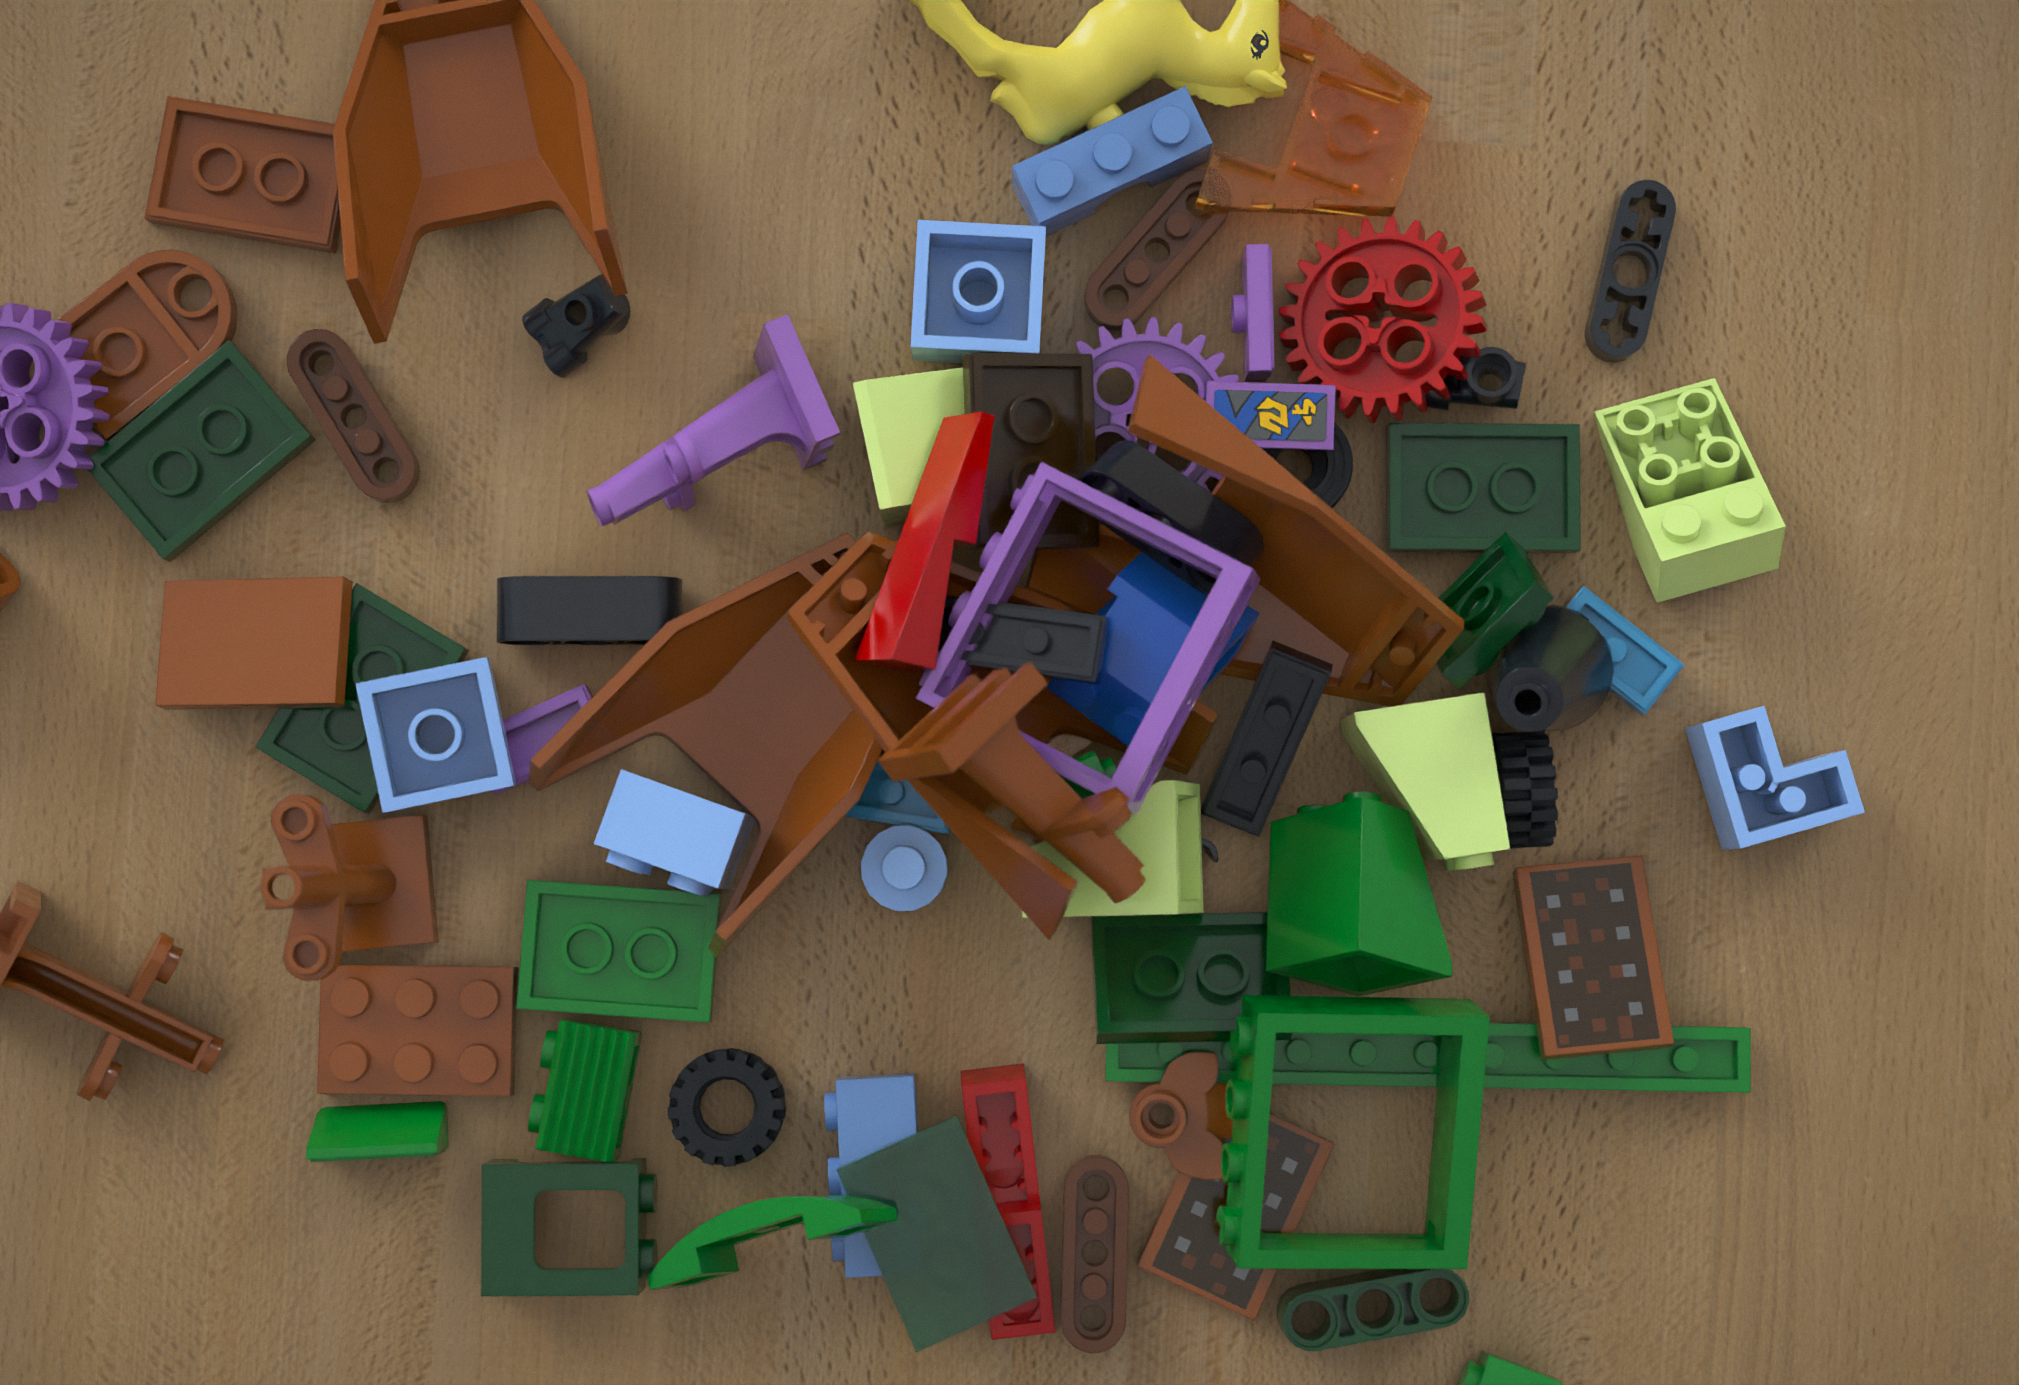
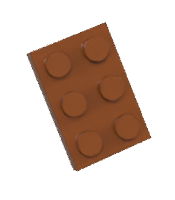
M339 964L333 974L320 980L317 1094L514 1095L518 967Z

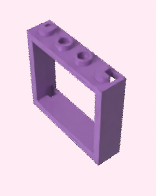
M1041 462L1034 476L1029 474L1021 490L1016 488L1010 505L1011 509L1015 512L1004 533L996 532L985 546L979 562L980 568L984 569L972 593L965 591L956 601L948 621V625L953 629L941 652L938 651L935 669L924 672L919 682V685L922 687L916 698L935 708L968 677L972 667L966 665L967 661L960 660L964 650H976L978 644L968 643L979 622L987 630L993 618L992 614L985 613L988 605H997L998 602L1007 603L1060 501L1202 571L1217 580L1112 779L1020 731L1024 739L1058 774L1096 794L1113 787H1118L1129 797V801L1126 804L1132 813L1137 814L1261 579L1253 568Z

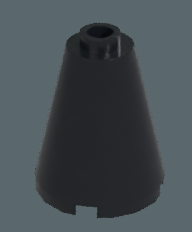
M1555 604L1546 605L1543 616L1533 627L1517 633L1499 651L1496 661L1485 672L1486 684L1500 715L1515 729L1525 732H1548L1569 729L1589 719L1605 701L1614 674L1611 647L1605 637L1579 611Z

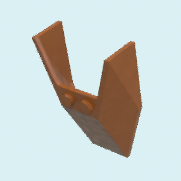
M375 0L333 128L345 281L373 343L387 342L413 255L421 237L436 230L542 209H556L563 213L614 295L628 294L587 82L535 0Z
M1148 355L1143 363L1128 433L1223 475L1211 494L1252 521L1263 536L1264 550L1262 556L1251 567L1261 580L1247 604L1260 613L1236 657L1220 674L1255 681L1272 641H1276L1333 664L1331 675L1322 694L1391 707L1402 705L1463 631L1464 620L1153 356ZM1099 526V547L1092 549H1035L1025 589L1060 601L1074 612L1095 615L1115 596V594L1108 590L1113 580L1141 551L1107 527Z
M867 530L788 611L786 619L884 751L887 752L934 708L916 698L922 687L919 685V682L926 670L896 671L854 661L898 543L895 540ZM951 561L946 595L960 597L965 591L972 593L982 573ZM1017 585L1007 601L1010 604L1074 612L1060 601ZM972 668L968 677L976 674L982 682L994 670ZM1043 677L1045 681L1049 684L1051 678ZM1048 684L1015 714L1018 729L1044 744L1056 734L1066 732L1122 752H1126L1128 746L1047 689ZM1197 699L1162 766L1187 775L1194 767L1219 714ZM960 768L954 773L907 780L1045 937L1050 940L1059 927L1078 882L987 816L985 813L997 799Z
M848 532L667 622L530 759L529 784L537 791H540L647 737L654 735L663 736L672 742L748 814L753 816L759 827V838L709 945L708 950L717 958L857 804L883 749L786 619L788 611L857 542Z

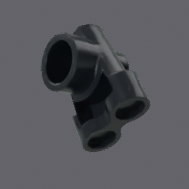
M602 274L557 301L549 298L543 299L523 315L522 322L529 335L542 347L543 359L548 368L558 377L565 378L587 361L588 355L586 351L602 336L618 334L626 327L630 318V304L625 294L615 296Z
M1497 347L1480 349L1481 354L1479 357L1461 356L1459 361L1468 374L1467 379H1458L1448 375L1443 381L1448 388L1450 397L1444 399L1431 390L1425 394L1427 407L1448 411L1450 403L1517 409L1526 363L1514 360L1507 351ZM1492 374L1500 379L1502 387L1498 390L1489 391L1479 387L1477 382L1483 375Z

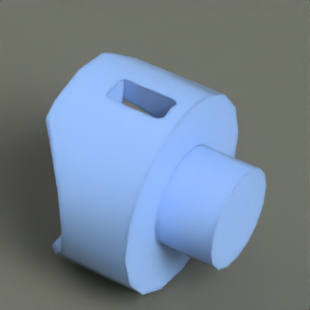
M912 825L892 826L878 833L866 846L861 860V876L869 895L881 906L895 911H915L931 904L942 892L948 876L947 858L940 843L927 831Z

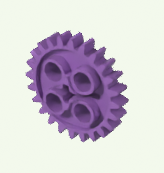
M6 303L5 307L0 306V510L12 511L13 508L18 510H35L37 502L55 503L59 501L57 487L77 488L78 482L72 468L92 470L94 464L84 450L87 445L104 446L105 441L92 431L93 423L109 420L110 414L94 408V400L103 397L109 391L108 387L91 385L90 377L96 374L102 365L98 361L80 359L89 345L87 339L69 337L72 324L66 321L51 319V312L48 310L28 308L26 305ZM34 360L35 374L33 376V379L31 380L29 376V368L32 361ZM43 423L45 427V438L43 440V443L41 444L39 439V430Z
M1156 317L1149 318L1144 334H1136L1131 320L1127 318L1123 319L1122 337L1114 339L1104 326L1099 327L1098 337L1101 346L1095 350L1081 340L1076 342L1080 354H1092L1095 439L1104 432L1112 431L1123 436L1125 441L1137 443V436L1128 433L1129 425H1126L1127 414H1132L1143 363L1149 354L1171 373H1184L1188 375L1195 384L1196 394L1203 400H1205V383L1207 381L1237 382L1239 380L1237 374L1219 377L1215 372L1225 358L1223 352L1213 354L1206 359L1200 355L1206 339L1204 335H1198L1188 345L1181 343L1183 330L1182 324L1178 322L1173 325L1167 336L1164 337L1159 336V326ZM1118 367L1129 373L1132 378L1133 389L1126 401L1112 405L1105 403L1098 395L1097 381L1104 371L1109 368ZM1147 441V450L1155 455L1157 445ZM1190 460L1179 471L1209 492L1210 490L1205 481L1210 476L1221 480L1223 475Z

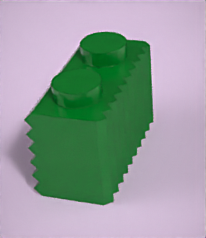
M569 1018L559 1021L558 1031L547 1030L540 1058V1067L550 1069L546 1095L535 1094L528 1121V1132L538 1133L535 1149L609 1163L619 1159L640 1051L641 1031Z

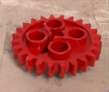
M1394 216L1388 217L1383 233H1376L1370 221L1366 218L1362 220L1361 236L1354 239L1343 227L1337 229L1340 246L1331 249L1321 241L1315 243L1317 252L1322 259L1317 265L1299 260L1297 265L1306 277L1305 282H1289L1285 285L1289 295L1297 301V304L1280 307L1278 312L1284 322L1294 325L1278 333L1279 339L1285 347L1296 348L1285 357V360L1293 371L1303 370L1297 379L1300 384L1336 385L1335 401L1339 398V410L1345 418L1349 419L1361 404L1364 415L1370 423L1376 422L1382 406L1389 408L1396 421H1402L1404 403L1411 400L1421 413L1427 412L1425 394L1433 390L1444 399L1450 397L1448 388L1443 381L1448 375L1458 379H1467L1468 374L1459 361L1460 357H1479L1481 354L1477 343L1468 337V335L1487 331V325L1483 317L1472 313L1487 306L1482 291L1470 290L1480 281L1474 267L1461 269L1467 259L1459 246L1445 252L1448 242L1444 233L1440 230L1432 234L1425 241V230L1418 220H1415L1409 226L1405 234H1401L1400 227ZM1360 277L1369 279L1367 288L1362 294L1353 298L1341 297L1343 287L1347 282ZM1426 280L1432 282L1430 291L1423 298L1415 301L1403 299L1405 290L1415 281ZM1383 311H1390L1393 317L1383 318L1381 328L1374 329L1371 322L1381 321ZM1331 313H1342L1346 316L1335 318L1331 321L1327 320ZM1433 318L1438 319L1434 326H1423L1419 323ZM1347 338L1361 339L1360 347L1353 356L1347 359L1333 358L1335 348L1340 342ZM1410 341L1424 343L1423 351L1417 359L1405 363L1395 361L1397 351L1405 343Z

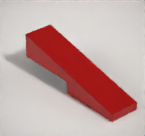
M981 411L943 418L854 661L896 671L935 669L953 546L974 545L977 540L995 415Z
M1024 1063L961 1071V1087L991 1339L997 1340L1055 1333Z

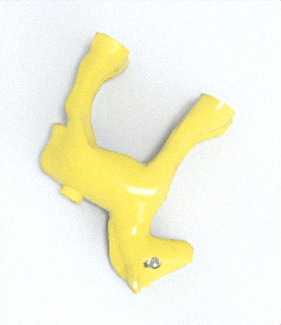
M908 0L919 8L928 27L956 49L977 77L997 78L1001 81L993 90L990 101L1000 105L1012 114L1026 138L1037 144H1057L1063 137L1070 136L1085 126L1088 130H1091L1124 115L1117 103L1153 78L1163 79L1176 90L1186 86L1190 96L1196 95L1200 100L1205 99L1208 103H1213L1215 106L1220 104L1227 108L1236 105L1254 104L1255 100L1259 97L1266 99L1283 97L1284 89H1287V82L1282 78L1285 69L1281 63L1279 0H1236L1219 30L1211 32L1192 20L1180 0H1104L1088 11L1074 31L1057 48L1026 45L1003 40L979 24L961 0Z

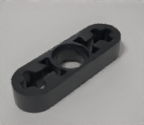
M1654 180L1637 181L1621 194L1614 205L1585 327V341L1589 350L1594 356L1606 362L1614 363L1628 359L1641 348L1647 337L1676 213V203L1672 193L1660 182ZM1642 197L1651 199L1650 209L1659 213V217H1653L1647 223L1641 241H1621L1620 235L1629 239L1636 232L1639 219L1638 213L1629 210V206H1635ZM1653 241V242H1654V248L1651 247L1650 245H1648V244L1645 243V242ZM1633 255L1645 264L1647 278L1642 286L1628 288L1616 280L1613 266L1618 257ZM1606 295L1610 296L1611 298L1617 301L1607 302ZM1619 301H1639L1640 308L1631 304L1625 310L1622 329L1630 332L1631 338H1625L1617 347L1610 345V334L1601 331V326L1608 325L1614 319Z

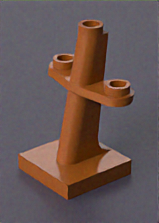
M1032 662L1025 663L1013 675H1011L1007 668L994 670L982 682L976 674L970 675L878 760L894 782L954 773L960 768L1017 816L1011 825V829L1021 838L1031 839L1034 844L1046 841L1105 891L1113 903L1129 898L1145 882V877L1140 871L1144 865L1113 833L1131 816V811L1126 805L1129 797L1118 787H1113L1081 799L1021 735L1016 724L1015 714L1048 684Z
M294 794L278 802L271 815V825L289 866L263 868L260 889L265 899L266 910L294 909L282 956L285 968L292 976L303 981L325 979L338 968L342 952L439 942L427 815L331 824L326 806L314 796ZM279 875H289L295 883L294 893L287 900L278 899L272 890L273 882Z
M17 881L0 912V987H8L26 993L106 1031L82 1078L77 1096L88 1101L93 1096L102 1100L108 1097L122 1068L121 1064L112 1061L122 1039L193 1072L198 1070L208 1074L221 1051L224 1039L143 1000L154 980L166 984L176 969L183 949L173 945L174 938L163 932L158 935L126 992L25 942L41 911V891Z

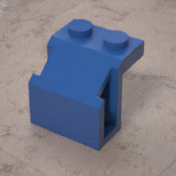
M1143 552L1116 576L1108 588L1115 596L1095 614L1106 616L1109 619L1099 685L1051 678L1047 689L1128 747L1208 595L1198 591ZM1246 606L1201 693L1236 657L1260 615L1250 606Z

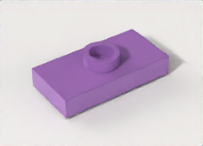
M1246 244L1241 257L1242 295H1232L1231 298L1232 333H1243L1244 382L1267 381L1275 368L1272 248H1269V244Z

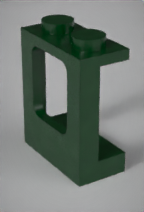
M633 1158L630 1161H614L613 1163L518 1162V1159H492L482 1164L481 1297L638 1296L646 1288V1278L657 1265L656 1239H646V1213H655L657 1208L656 1174H646V1158ZM546 1190L619 1191L625 1198L624 1263L616 1268L542 1267L536 1260V1199L539 1193Z

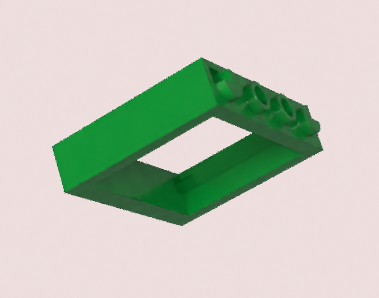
M1242 995L1241 1017L1236 1016L1235 1030H1230L1231 1050L1233 1055L1238 1056L1236 1080L1228 1081L1225 1093L1228 1119H1233L1231 1143H1224L1221 1150V1175L1223 1181L1228 1183L1227 1205L1219 1206L1216 1220L1220 1224L1219 1245L1225 1247L1238 1269H1467L1490 1017L1471 999ZM1276 1033L1442 1035L1424 1234L1260 1233Z

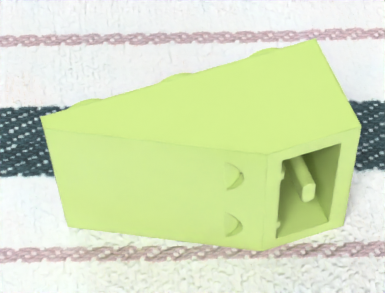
M1715 378L1594 411V419L1634 553L1657 603L1779 568L1786 526Z

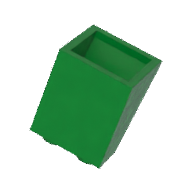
M1350 792L1343 795L1342 802L1328 806H1301L1297 809L1296 815L1271 821L1266 971L1358 997L1452 977V961L1409 811L1382 803V797L1376 793Z

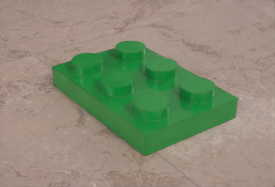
M527 880L516 1009L712 1022L717 957L708 948L719 926L722 894L710 893L709 896L703 897L688 891Z

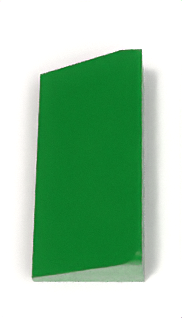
M442 1101L324 1107L316 1115L306 1148V1159H310V1162L436 1156L449 1148L447 1106Z

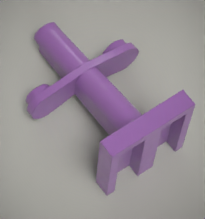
M788 314L763 325L753 354L761 374L759 378L599 486L586 491L593 513L601 527L610 523L615 525L663 499L669 511L680 507L685 512L695 505L693 484L713 471L769 442L781 441L792 444L803 470L827 460L825 452L832 450L834 446L832 438L839 436L840 431Z

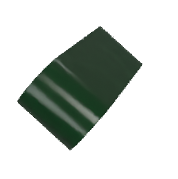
M1379 1269L1303 1283L1291 1287L1279 1300L1277 1320L1281 1330L1294 1346L1305 1351H1320L1453 1325L1466 1313L1469 1305V1291L1465 1282L1452 1269ZM1434 1278L1447 1279L1451 1287V1295L1448 1302L1436 1310L1423 1308L1420 1302V1292L1423 1285ZM1371 1289L1385 1292L1388 1298V1306L1385 1313L1379 1319L1363 1321L1357 1317L1356 1304L1364 1292ZM1307 1301H1315L1322 1304L1325 1310V1318L1317 1330L1310 1333H1301L1293 1328L1292 1315L1300 1304Z

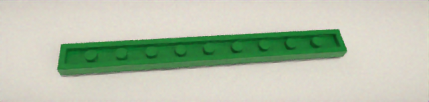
M1489 1022L1483 1088L1751 1093V1028L1671 1026L1674 1044L1670 1048L1541 1061L1536 1023ZM1293 1033L1291 1040H1275L1272 1084L1437 1087L1442 1035ZM1230 1041L1105 1044V1081L1161 1082L1169 1063L1175 1058L1188 1052L1207 1051L1217 1054L1218 1076L1216 1082L1228 1083L1229 1080H1236L1238 1056L1233 1055Z

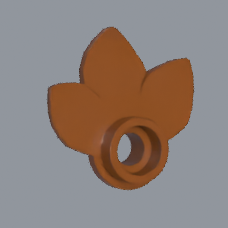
M1194 1051L1175 1058L1169 1063L1161 1082L1150 1084L1137 1093L1129 1111L1132 1130L1142 1142L1155 1148H1163L1170 1163L1178 1172L1189 1177L1204 1180L1222 1179V1140L1232 1137L1233 1119H1228L1225 1106L1227 1083L1216 1082L1218 1058L1214 1052ZM1156 1104H1166L1172 1108L1174 1120L1169 1124H1158L1152 1119L1150 1109Z

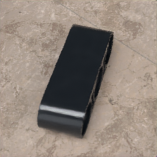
M1120 441L1113 444L1078 479V481L1249 567H1252L1262 556L1264 550L1263 536L1252 521L1137 443ZM1091 516L1198 591L1206 595L1210 594L1217 579Z
M512 576L497 578L496 643L645 645L667 622L682 615V579L676 577Z

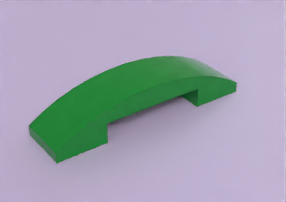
M846 1195L777 1197L744 1204L706 1221L674 1245L647 1277L650 1290L691 1287L738 1272L739 1266L734 1245L803 1223L808 1240L845 1238L898 1221L896 1208L879 1201Z

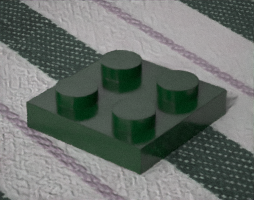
M1507 532L1499 537L1438 597L1464 620L1463 631L1436 662L1442 675L1461 689L1473 676L1485 673L1496 661L1499 651L1517 633L1533 627L1543 616L1546 605L1554 599L1524 548Z

